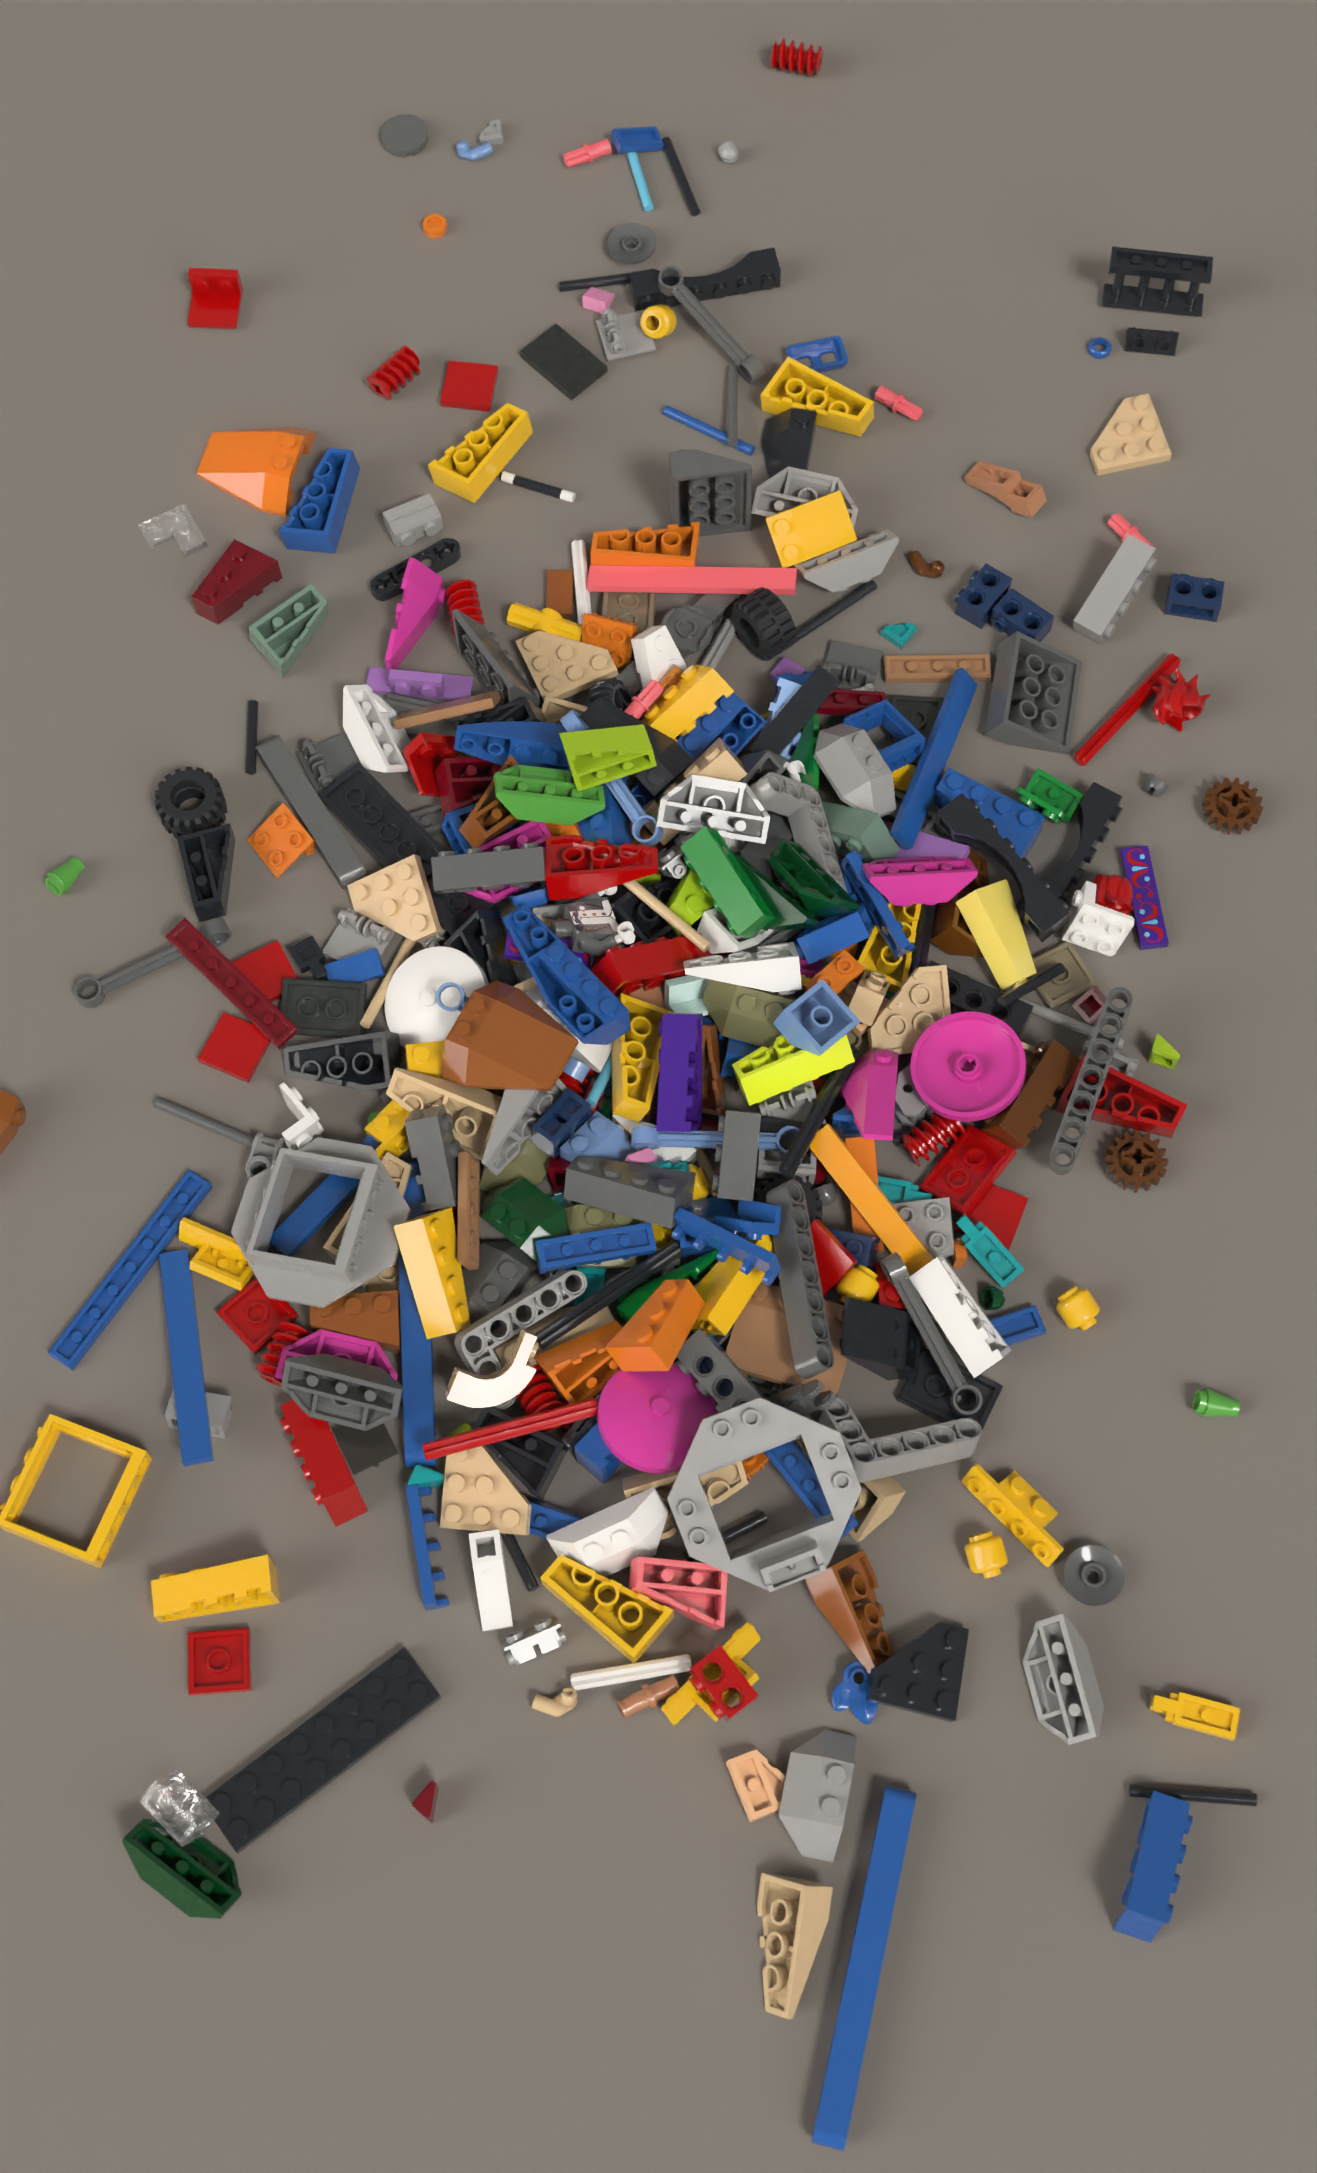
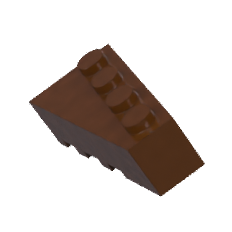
M1055 1039L1046 1042L1042 1041L1035 1047L1032 1052L1033 1059L1029 1064L1026 1063V1076L1019 1094L1003 1111L984 1119L983 1121L986 1124L981 1131L1013 1147L1015 1150L1027 1147L1031 1141L1027 1135L1039 1128L1043 1121L1039 1117L1040 1114L1051 1108L1056 1100V1095L1053 1093L1055 1090L1060 1091L1065 1086L1080 1062L1079 1058Z

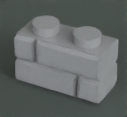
M430 493L382 512L385 528L391 536L395 547L401 545L409 546L416 539L426 535L433 536L440 529H443L442 516Z

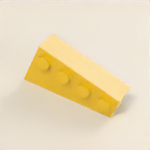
M506 403L483 421V426L474 432L470 431L464 436L465 440L456 447L452 445L445 451V456L440 460L434 459L428 464L434 484L475 504L533 433L528 412Z

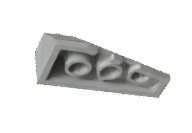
M560 1079L557 1080L552 1091L505 1089L481 1161L494 1175L497 1176L520 1153L521 1144L527 1138L533 1140L531 1127L568 1090Z

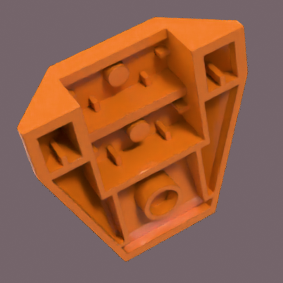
M296 427L212 432L196 474L198 477L262 512L286 517L294 496L291 481L301 454L309 455L316 432Z

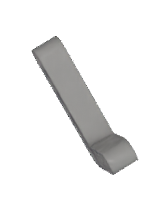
M774 772L767 773L749 786L764 809L788 817L795 843L800 844L847 892L818 792L808 784Z
M560 1270L461 1330L456 1335L454 1344L468 1371L480 1375L479 1368L485 1361H488L491 1365V1370L488 1374L500 1370L502 1366L492 1349L518 1334L522 1329H526L580 1296L587 1287L585 1275L577 1270ZM573 1275L576 1283L573 1289L568 1290L565 1286V1281L567 1277ZM545 1290H548L551 1294V1300L547 1305H543L540 1300L541 1294ZM524 1305L526 1316L518 1321L515 1315L516 1310L519 1306ZM499 1320L502 1325L501 1331L498 1335L493 1336L490 1327L494 1321ZM474 1335L477 1341L476 1346L473 1350L467 1351L465 1341L469 1336ZM516 1396L494 1407L499 1409L508 1408L514 1403Z
M835 1397L833 1405L822 1410L819 1423L840 1432L859 1483L971 1457L975 1452L982 1433L978 1422L973 1419L962 1418L869 1439L850 1405L838 1397Z

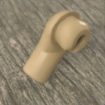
M564 1688L563 1693L553 1699L536 1694L532 1709L554 1717H560L574 1709L578 1702L577 1692L573 1688Z

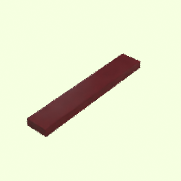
M186 918L165 936L279 1050L299 1031Z

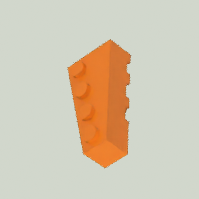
M692 522L691 526L678 527V524L667 525L666 529L652 530V526L642 527L641 530L629 532L628 529L594 532L591 546V565L696 567L700 522Z

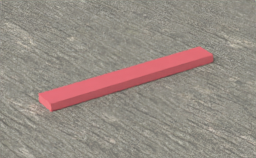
M590 565L587 589L588 592L750 594L764 587L775 595H795L797 568Z

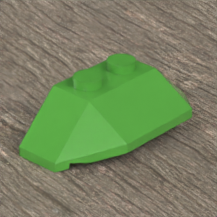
M515 765L502 772H496L494 775L496 797L518 820L573 825L605 808L603 785L578 792L572 773L568 770Z

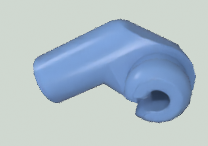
M461 140L456 144L459 157L472 161H477L493 153L489 142L475 148L469 147V143L466 140Z

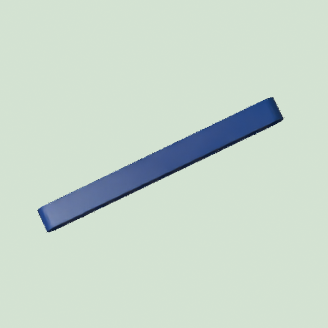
M404 1161L412 1166L404 1194V1200L411 1209L409 1220L428 1213V1211L423 1212L421 1203L426 1201L423 1184L417 1185L416 1176L421 1175L418 1161ZM399 1249L406 1468H415L418 1464L424 1467H433L437 1465V1458L426 1460L422 1448L423 1443L436 1440L432 1338H426L401 1250Z
M888 1785L885 1786L811 2140V2143L844 2151L917 1795L916 1792Z

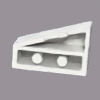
M665 625L651 626L631 639L637 673H640L642 688L644 689L651 680L657 681L663 687V692L651 706L654 704L658 705L664 698L663 693L670 686H676L682 679V673L687 669Z

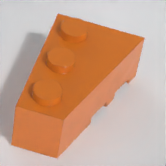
M689 1279L665 1280L608 1343L605 1349L624 1372L669 1371L705 1302Z

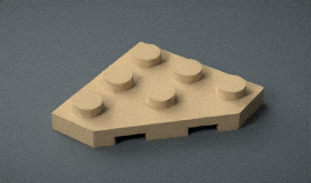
M1149 393L1124 398L1091 448L1089 456L1097 476L1170 461L1172 454Z
M537 631L515 641L543 701L546 695L561 700L591 688L601 680L619 675L608 650L543 631Z
M414 854L347 885L354 911L383 926H387L389 929L410 940L421 942L442 933L420 856Z
M947 965L918 967L913 971L876 1017L872 1026L868 1027L869 1050L887 1049L891 1052H898V1054L912 1053L918 1039L929 1026L939 1019L951 1015Z
M485 1445L446 1456L440 1528L483 1532L499 1529L500 1533L529 1535L532 1505L512 1483L513 1480L501 1465L489 1454Z

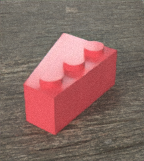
M640 1556L631 1560L630 1590L640 1593L662 1606L665 1605L673 1609L674 1612L715 1631L724 1628L728 1573L706 1563Z

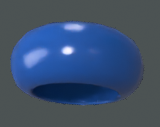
M1097 337L1090 341L1088 351L1094 358L1102 359L1110 354L1111 344L1107 339ZM1102 345L1106 349L1103 351H1098L1094 348V346Z

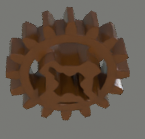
M1237 777L1234 783H1230L1228 778H1224L1223 784L1218 781L1214 782L1213 788L1207 789L1206 797H1204L1202 803L1205 806L1203 815H1210L1207 823H1216L1217 831L1221 830L1222 827L1226 828L1227 835L1230 834L1232 829H1235L1236 833L1240 835L1243 827L1250 831L1252 825L1258 823L1259 815H1261L1263 806L1260 805L1262 797H1255L1258 789L1253 788L1250 790L1248 788V781L1243 785L1239 784V778Z
M1135 1130L1134 1135L1130 1137L1129 1133L1125 1131L1122 1135V1140L1115 1137L1112 1142L1113 1146L1109 1145L1106 1153L1108 1156L1105 1157L1104 1164L1110 1166L1107 1168L1106 1173L1107 1175H1115L1113 1179L1114 1184L1119 1181L1123 1182V1190H1126L1128 1186H1133L1134 1193H1137L1139 1187L1142 1186L1145 1191H1149L1151 1183L1157 1186L1161 1180L1160 1177H1164L1167 1171L1164 1167L1167 1166L1169 1159L1162 1158L1167 1150L1166 1148L1158 1149L1157 1146L1160 1140L1150 1141V1133L1148 1132L1144 1137H1140L1139 1130ZM1130 1146V1149L1128 1151H1122L1121 1153H1119L1125 1147ZM1144 1172H1151L1147 1176L1143 1177L1142 1175Z

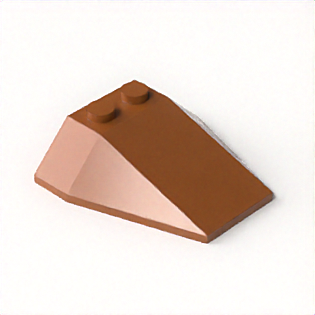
M496 980L472 992L447 1035L444 1047L442 1077L466 1088L552 1091L579 1041L522 990Z

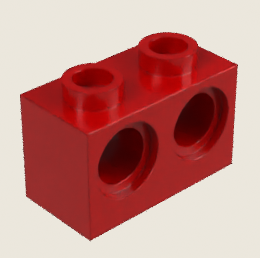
M721 1645L690 1668L689 1672L692 1677L689 1678V1681L699 1694L703 1691L711 1700L708 1706L718 1719L724 1717L728 1722L759 1696ZM708 1665L716 1666L720 1671V1678L715 1681L706 1679L703 1674L704 1667ZM727 1690L735 1691L739 1696V1704L736 1706L726 1705L722 1699L723 1693Z

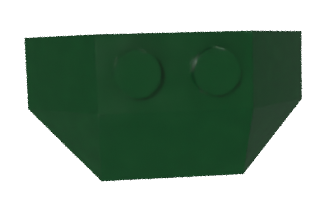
M781 838L769 859V863L778 881L786 888L785 893L788 896L797 900L801 904L800 906L812 916L817 914L823 917H830L857 911L859 905L800 844Z
M732 852L775 917L763 930L785 931L817 925L819 921L749 863L742 855Z
M525 1178L491 1189L479 1204V1216L536 1262H538L536 1241L569 1236L566 1210ZM558 1269L551 1270L549 1272L554 1275L558 1271Z
M143 1818L122 1840L140 1879L189 1917L221 1919L241 1898L242 1893L239 1888L234 1861L186 1824L152 1821V1819Z

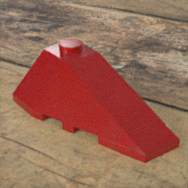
M578 835L546 837L545 880L549 900L576 899L658 873L657 848L628 843L621 846L610 845L607 840L598 839L597 842L583 840V836Z

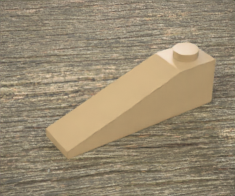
M396 1067L386 1094L409 1113L413 1110L444 1105L447 1114H450L452 1117V1132L455 1140H458L461 1145V1152L468 1151L476 1159L482 1161L503 1097L480 1088H466L448 1080Z
M802 1437L795 1439V1442L810 1459ZM891 1476L860 1483L862 1490L852 1511L853 1516L860 1524L849 1532L857 1542L862 1541L894 1512L906 1493Z

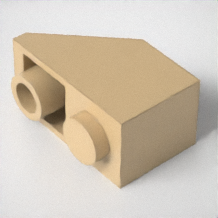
M865 971L848 1008L862 1023L872 1026L891 982L886 980V976L879 972L871 971L869 973Z

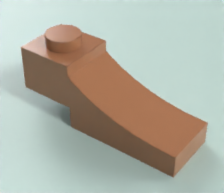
M979 460L964 477L967 485L994 496L1010 507L1011 512L1032 518L1047 501L1043 486L1022 480L1019 471Z

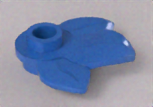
M859 1661L851 1662L844 1668L842 1681L833 1689L832 1704L835 1711H842L850 1707L851 1712L860 1722L869 1724L876 1715L878 1703L866 1701L870 1674ZM860 1671L863 1674V1680L860 1683H855L853 1676L856 1672Z

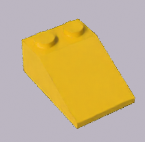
M841 490L766 517L782 568L801 563L857 540Z

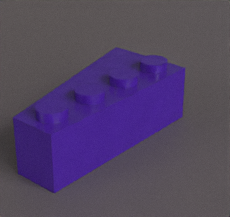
M703 1013L663 1014V1019L659 1020V1035L662 1036L658 1055L660 1074L656 1131L692 1132L702 1128Z

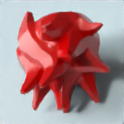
M1177 668L1175 669L1176 681L1170 675L1165 677L1159 676L1162 688L1155 685L1152 686V689L1157 694L1152 710L1156 721L1160 724L1165 725L1167 722L1171 727L1182 732L1183 722L1192 720L1201 714L1206 700L1211 695L1200 696L1197 689L1198 675H1195L1190 681L1186 682Z
M1097 874L1093 882L1097 884L1095 904L1130 916L1129 911L1133 909L1131 906L1133 891L1130 881L1120 875Z

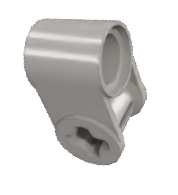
M260 1132L256 1134L245 1167L248 1179L252 1178L257 1171L270 1167L273 1160L278 1157L280 1148H287L284 1138L277 1140L265 1137Z

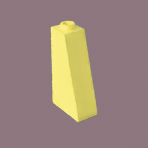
M1006 879L976 889L956 902L1001 991L1010 987L1015 989L1027 982V978L1037 973L1010 886Z

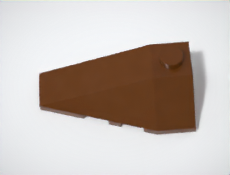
M970 849L967 858L971 860L977 869V877L951 900L940 903L934 917L930 941L949 955L984 958L956 904L958 900L972 891L989 885L986 860Z

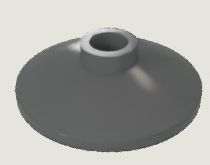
M626 223L616 227L609 234L607 248L610 255L617 261L625 264H637L652 256L656 248V238L653 232L646 226L638 223Z
M1086 1545L1076 1549L1068 1557L1063 1569V1579L1068 1592L1077 1601L1089 1606H1102L1110 1603L1120 1594L1125 1581V1573L1121 1561L1112 1551L1099 1545ZM1087 1574H1096L1098 1581L1095 1583L1088 1581Z

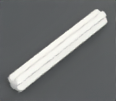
M574 540L571 546L578 624L583 625V614H591L590 592L587 589L586 547L583 540Z
M686 1654L578 1672L571 1675V1685L576 1691L689 1672L692 1663L690 1656Z

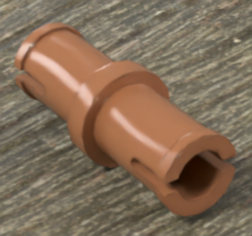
M670 1674L668 1677L652 1685H642L641 1690L621 1700H617V1705L622 1716L627 1719L629 1716L647 1707H650V1709L657 1707L656 1703L675 1694L680 1687L674 1675Z

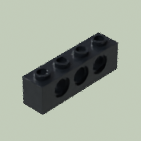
M931 960V962H930V964H929V966H940V965H941V964H938V963H936V962H934V961H932V960ZM947 968L949 991L954 994L949 996L951 1014L959 1012H982L989 1015L995 1013L1002 1014L1005 1018L1000 1020L1008 1024L1019 1039L1021 1038L1031 1018L1033 1005L1018 999L1002 1008L999 1006L997 999L1006 993ZM975 1002L979 1005V1007L972 1008L969 1007L967 1003Z

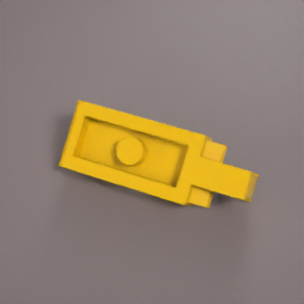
M1179 1692L1178 1694L1170 1693L1169 1699L1154 1695L1149 1709L1166 1714L1164 1721L1172 1723V1725L1231 1741L1235 1740L1240 1708Z

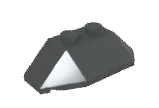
M510 1240L482 1243L479 1247L478 1269L469 1271L464 1267L462 1270L470 1324L519 1296L538 1270V1262ZM496 1320L492 1323L490 1327L491 1332L498 1325V1323L500 1322L499 1320ZM474 1335L467 1338L468 1341L476 1345L477 1341Z
M328 1354L287 1358L281 1388L290 1394L294 1402L309 1417L363 1431L372 1429L389 1419L397 1417L403 1387L382 1368Z

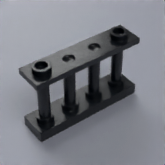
M1112 246L1109 273L1115 274L1113 284L1104 283L1102 306L1201 317L1204 294L1198 293L1200 283L1210 284L1213 257ZM1125 275L1140 276L1138 287L1123 285ZM1150 278L1165 279L1163 289L1148 288ZM1175 280L1190 282L1188 292L1173 291Z

